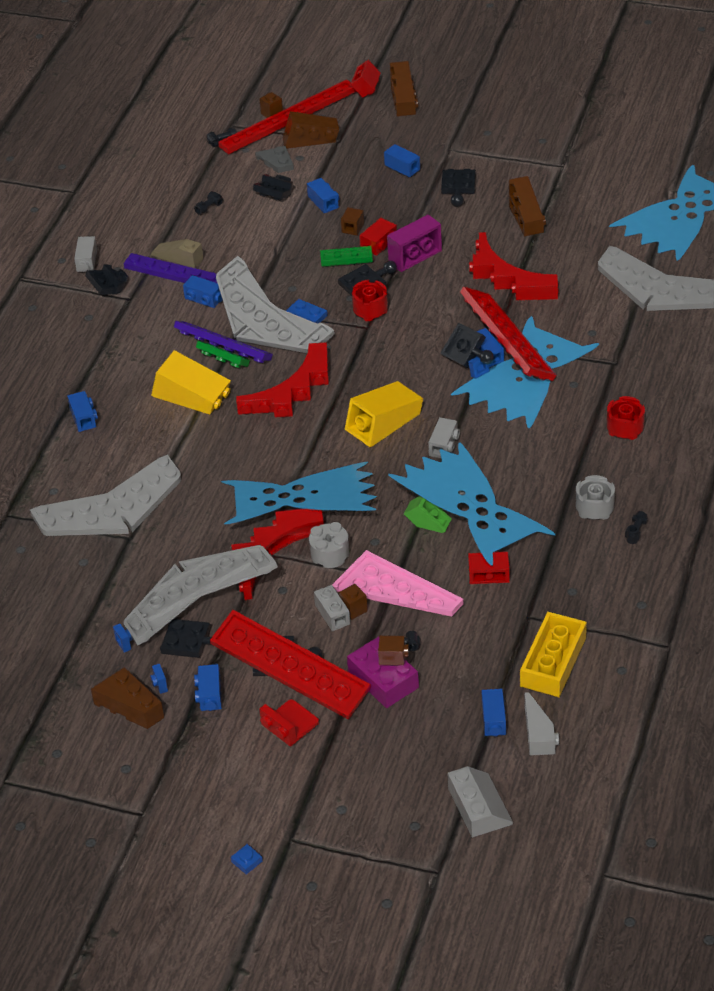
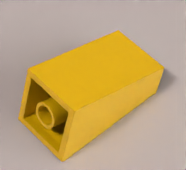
M174 350L156 372L151 396L210 415L214 409L217 410L220 407L222 399L228 397L231 391L229 388L231 380Z
M399 381L350 398L345 430L367 446L372 447L418 416L421 412L423 398Z

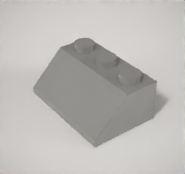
M468 766L448 772V789L472 838L513 825V821L488 773Z

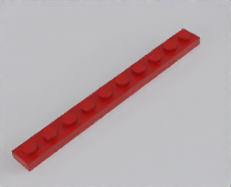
M346 79L219 141V147L227 154L233 153L252 142L286 127L290 111L312 114L356 92V90L350 85L351 82Z

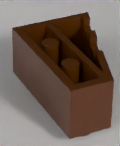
M409 61L390 63V81L397 117L416 115L418 99L416 98L414 82L411 79Z
M290 111L282 137L284 146H286V149L335 143L339 132L337 118Z
M524 176L510 179L509 208L524 237L544 233L546 219L541 213L529 177Z
M125 667L91 688L94 705L108 708L113 714L119 713L125 716L126 720L146 729L164 719L162 702Z

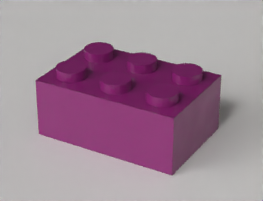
M426 215L387 235L388 259L394 261L397 269L403 272L441 252V224L430 215Z
M378 636L348 655L347 665L349 673L371 684V689L368 692L387 709L419 688L418 671L405 659L404 665H379Z

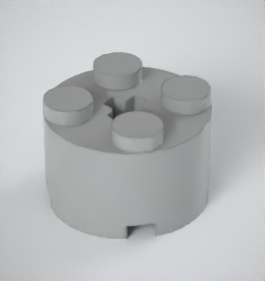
M599 475L587 476L582 482L580 480L576 485V509L579 512V516L590 519H608L614 510V484H611L607 481V478Z
M333 522L331 524L315 526L311 529L309 545L312 561L315 564L323 565L324 568H335L345 563L344 560L350 554L348 533L341 527V524Z

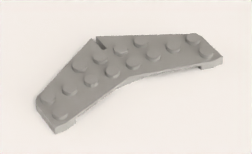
M609 246L598 261V270L643 310L646 305L647 311L714 308V280L666 275L613 246Z
M239 256L234 258L216 274V280L232 332L237 341L308 353L309 343H324L335 335L334 330L328 325L320 322L318 324L282 310L271 303L249 271L244 260Z
M167 454L158 458L108 493L40 505L30 509V513L41 532L46 536L129 534L128 527L124 521L133 532L181 482V474Z
M261 545L179 561L184 571L181 572L177 565L174 564L125 618L124 625L138 646L147 642L150 637L199 597L259 575L268 574L278 567L276 561Z

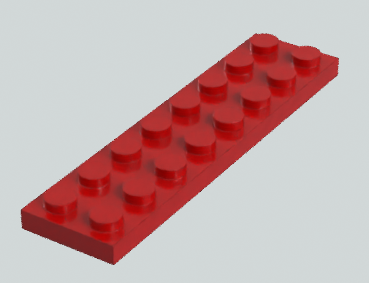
M467 287L462 288L460 293L464 296V300L473 307L472 310L481 317L480 320L489 327V331L495 334L497 341L504 345L506 352L513 356L514 362L522 367L523 373L529 377L536 376L541 380L553 381L557 376L491 295Z
M235 610L230 612L210 639V643L213 646L348 720L371 689V684Z

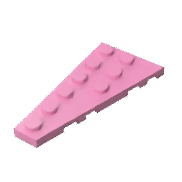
M367 550L332 584L337 593L356 584L366 594L367 599L451 617L463 605V598Z

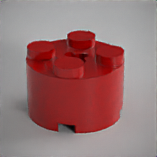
M364 280L355 284L352 291L354 313L365 321H372L373 318L386 314L388 311L386 286L376 280L375 283Z
M630 396L619 397V400L614 401L613 399L607 406V429L609 435L630 440L636 439L644 429V405L642 406L638 399Z

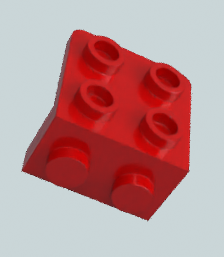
M293 699L288 700L275 711L267 704L259 708L261 725L290 747L319 724V719Z

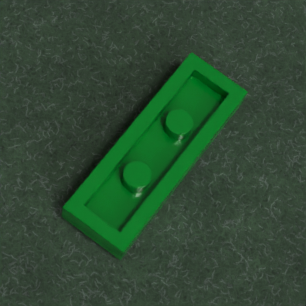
M371 246L320 250L321 266L373 262Z
M198 341L196 344V348L201 349L202 354L207 356L216 355L215 359L226 362V360L231 361L230 365L240 368L241 365L248 367L249 359L209 343Z

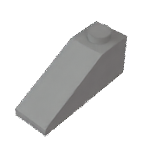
M526 692L525 716L529 755L555 754V745H559L558 732L554 733L552 721L530 693Z

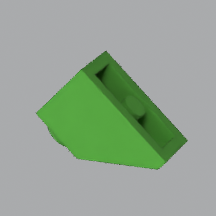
M421 496L411 500L404 512V515L416 527L440 533L446 531L451 521V518L440 507Z

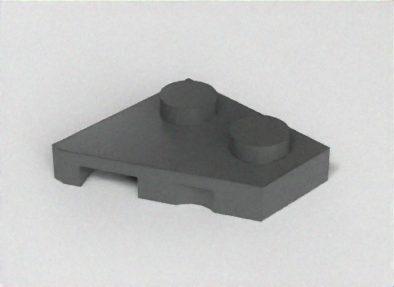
M286 146L255 152L257 160L262 159L266 166L273 168L277 173L294 170Z

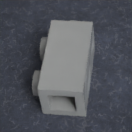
M95 236L78 237L74 258L77 272L94 270L97 255Z
M439 417L428 442L429 456L441 458L440 449L453 452L455 440H458L460 435V429L457 428L456 420Z
M332 585L314 591L315 606L331 631L350 625L349 610Z

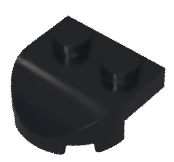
M264 174L262 181L253 185V191L259 192V195L273 196L275 200H283V198L291 195L293 181H291V178L283 175L272 177L269 174Z
M103 264L102 270H87L85 275L101 295L122 292L128 279L127 274L122 269L116 271L112 269V265Z

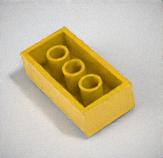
M547 612L520 669V687L560 697L586 640L587 622Z

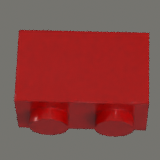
M368 59L357 67L350 85L362 97L371 95L376 90L375 87L379 82L381 72Z
M379 218L360 234V247L371 246L372 254L377 256L388 247L387 235L397 231V225Z
M493 552V565L486 561L482 553H468L470 584L509 583L508 552Z

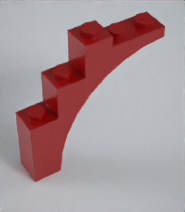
M479 232V239L476 240V254H473V261L469 262V272H473V279H491V283H494V290L512 289V293L516 295V300L558 299L557 274L530 272L507 263L491 249L487 241L486 232Z
M327 342L309 343L308 353L303 364L291 377L279 385L254 394L236 396L238 414L274 412V417L293 416V401H310L311 386L329 385Z
M297 509L275 512L276 520H272L273 526L253 528L254 536H250V543L231 544L232 550L261 545L273 556L293 542L309 537L313 527L323 525L322 510ZM256 577L239 583V592L244 593V600L252 599Z

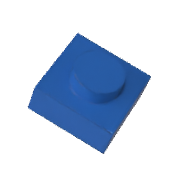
M479 357L468 361L471 377L475 379L490 371L489 365L483 364Z
M121 624L113 626L115 640L123 652L131 650L130 641L132 637L128 629L124 630Z
M153 665V675H150L153 687L157 686L160 694L168 692L166 678L161 665Z
M248 844L231 856V862L246 875L263 862L262 856Z

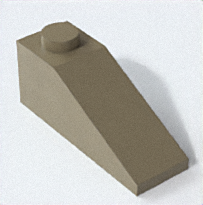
M189 239L160 243L151 252V256L196 268L203 261L202 243Z

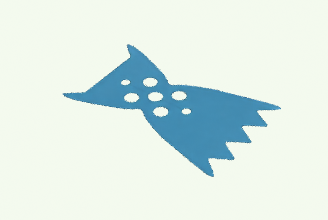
M692 165L681 181L676 199L666 200L643 208L610 224L609 227L626 225L624 236L641 233V245L659 242L658 253L675 250L676 260L678 261L698 234L704 220V212L714 210V183L696 175L695 166ZM709 190L710 193L705 194L704 191ZM691 191L695 193V196L688 198L684 194ZM704 200H711L713 204L711 206H704L702 202ZM687 202H694L696 206L694 208H687L685 204ZM677 204L679 209L671 210L669 205ZM689 212H694L697 214V217L690 219L686 215ZM676 216L678 219L672 220L671 217Z
M532 316L527 320L522 332L551 369L567 364L587 354L599 345V343L581 346L536 328ZM552 344L553 348L549 349L546 346ZM550 355H554L558 358V360L554 363H550L546 360V358ZM514 358L489 368V372L476 379L473 378L455 390L451 395L469 392V405L487 400L488 413L506 408L507 421L525 416L527 427L530 428L547 395L550 380L529 377L523 373V369L514 370L512 365L515 362ZM521 377L523 380L518 382L516 378Z
M461 443L458 444L459 455L440 449L442 462L422 457L424 470L405 464L407 478L388 474L392 479L434 505L456 515L466 517L473 538L483 557L490 565H493V552L534 532L555 535L554 532L540 523L509 508L498 506L487 478ZM462 490V491H464L466 494H465V495H460V494L458 493V491ZM483 494L488 500L486 502H479L476 500V495ZM466 503L469 509L462 511L458 509L457 504ZM483 507L487 509L488 514L485 516L479 515L476 509ZM503 512L507 515V519L499 520L495 517V514ZM478 521H485L489 526L487 529H481L476 523ZM504 528L506 529V532L501 533L499 529Z
M362 462L312 474L286 485L239 480L221 481L235 487L236 516L224 524L247 520L274 511L285 505L314 510H377L376 508L362 505V503L377 496L360 493L374 486V484L359 482V480L373 473L357 471L358 468L368 463ZM295 485L304 486L302 490L296 491L292 489ZM266 488L275 489L273 493H263V490ZM317 490L318 493L313 494L311 491ZM287 492L290 494L287 498L278 497L280 493ZM256 497L257 500L252 501L250 498ZM297 497L305 498V501L302 503H295L293 500ZM266 501H276V504L273 506L264 505Z

